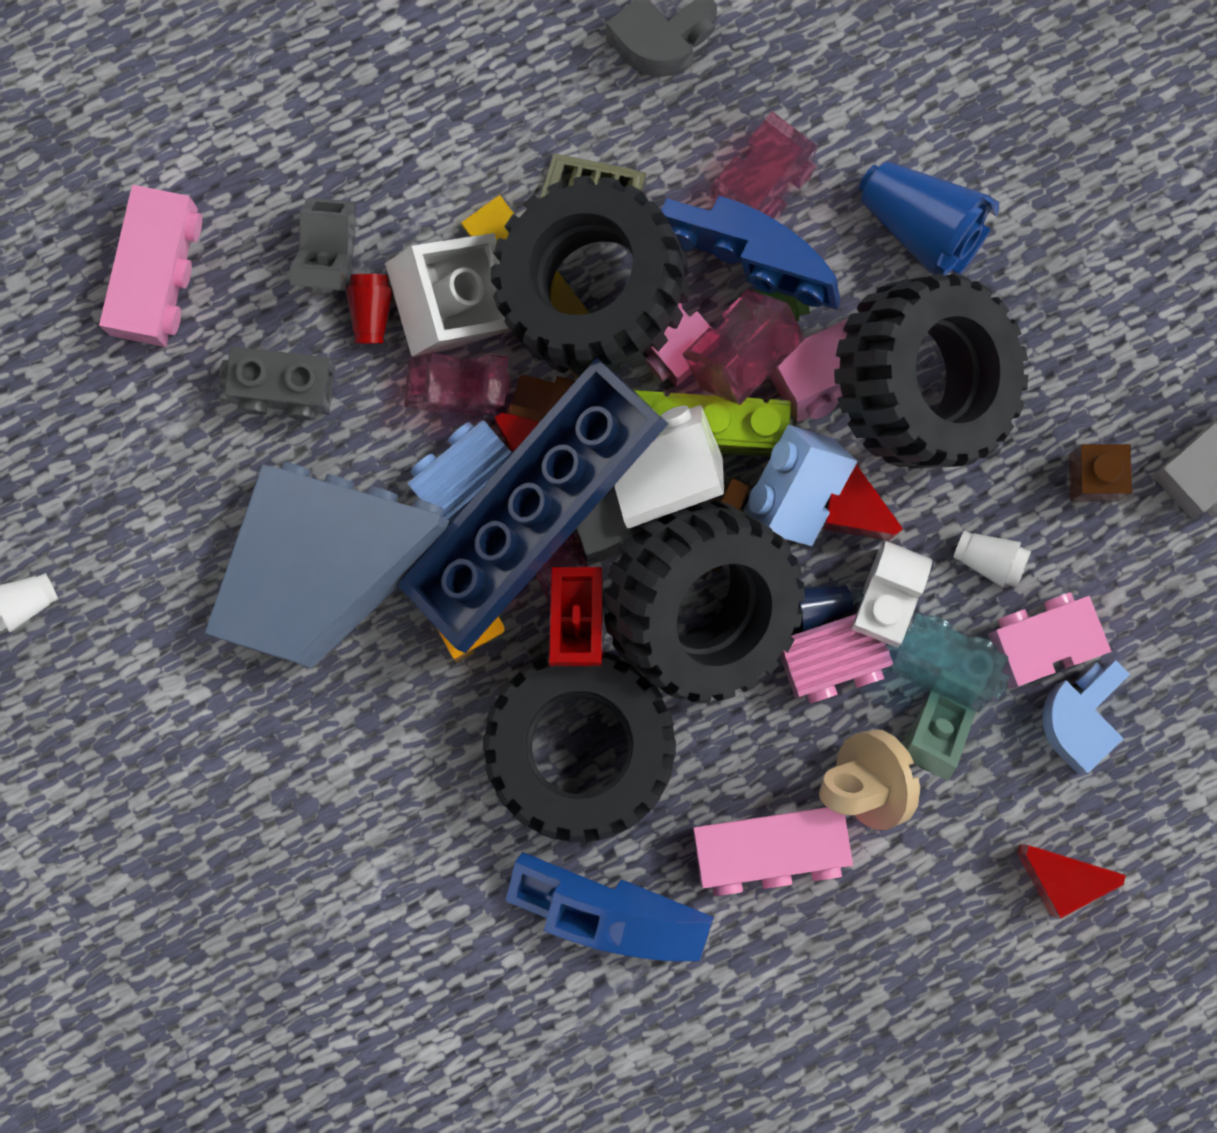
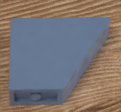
M283 462L281 469L262 464L205 634L313 668L398 587L397 584L452 522L442 516V507L427 501L415 499L413 506H408L397 502L399 497L397 494L381 488L370 486L369 492L366 494L353 490L355 483L335 475L326 474L325 480L321 481L309 477L311 470L293 463Z

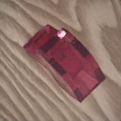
M429 353L408 359L404 407L444 414L469 416L496 415L497 407L505 405V397L510 387V377L507 373L509 357L491 353L465 360L437 353Z

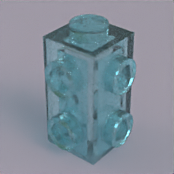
M918 613L908 627L902 644L894 657L893 665L889 668L890 671L978 713L990 700L996 703L999 701L1010 677L1002 673L1009 656L998 652V647L994 643L981 637L968 638L954 631L952 625L946 620L933 615L924 617Z

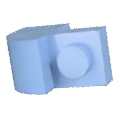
M1116 660L1105 663L1102 667L1097 662L1089 666L1075 681L1080 687L1078 691L1067 680L1056 683L1045 700L1042 721L1046 738L1056 753L1077 774H1088L1124 739L1095 710L1130 675Z

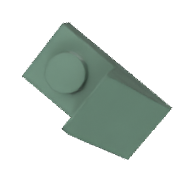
M933 685L902 743L910 753L913 762L921 769L932 772L948 781L958 766L977 708Z

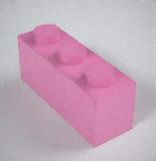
M132 185L99 326L109 336L166 347L169 335H176L181 319V308L176 306L180 288H187L191 277L192 263L191 260L187 259L190 242L198 241L202 229V214L197 213L198 208L190 196Z
M828 807L692 827L700 884L702 888L712 887L713 896L743 892L742 882L762 880L763 889L792 885L791 875L811 872L812 881L842 877L841 867L853 866L845 815L832 811Z

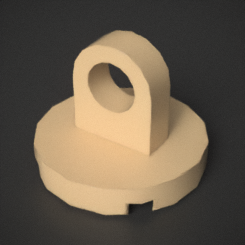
M873 729L854 734L842 744L837 754L836 767L825 773L819 791L820 800L832 811L844 815H854L860 822L872 829L889 830L903 824L913 816L918 807L920 796L918 776L913 778L909 765L914 764L910 753L896 737L883 730Z

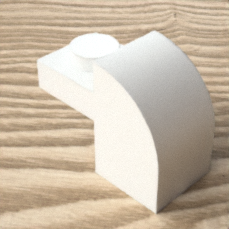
M884 541L878 549L862 591L864 597L851 629L898 648L902 644L918 598L923 594L930 573L932 559Z

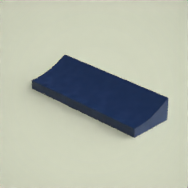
M596 358L397 585L455 649L466 653L669 423L650 407L618 374Z

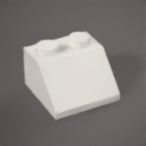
M494 233L410 246L385 263L412 357L454 349L511 331L505 324V317L498 311L493 298L497 289L491 283V267L494 264H500V261L493 254L497 242Z
M701 405L691 409L688 406H678L664 412L661 417L669 424L614 485L627 529L724 494L723 458Z

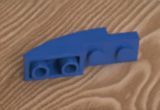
M720 195L711 211L666 199L661 210L680 241L681 249L693 250L695 248L712 253L726 263L735 264L741 262L746 282L761 292L774 293L776 291L796 297L801 303L810 307H820L823 305L838 309L841 300L836 275L823 258L788 227L754 208Z
M524 852L515 861L505 900L508 903L547 918L544 932L594 949L650 960L700 961L714 919L713 916L621 879L614 890Z

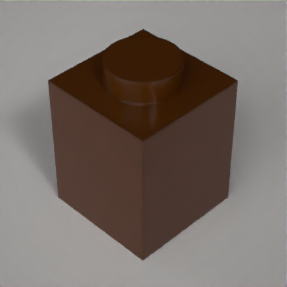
M1081 444L1070 452V502H1119L1131 495V444Z

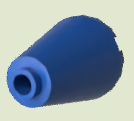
M889 161L884 162L879 167L877 165L871 166L859 185V190L863 192L861 202L931 275H948L951 270L960 275L977 254L991 231L989 227L984 225L988 213L990 212L997 217L1000 202L990 195Z

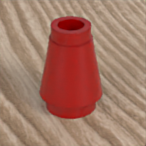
M350 274V286H345L353 333L355 334V343L384 344V334L393 295L392 287H389V276L385 274Z

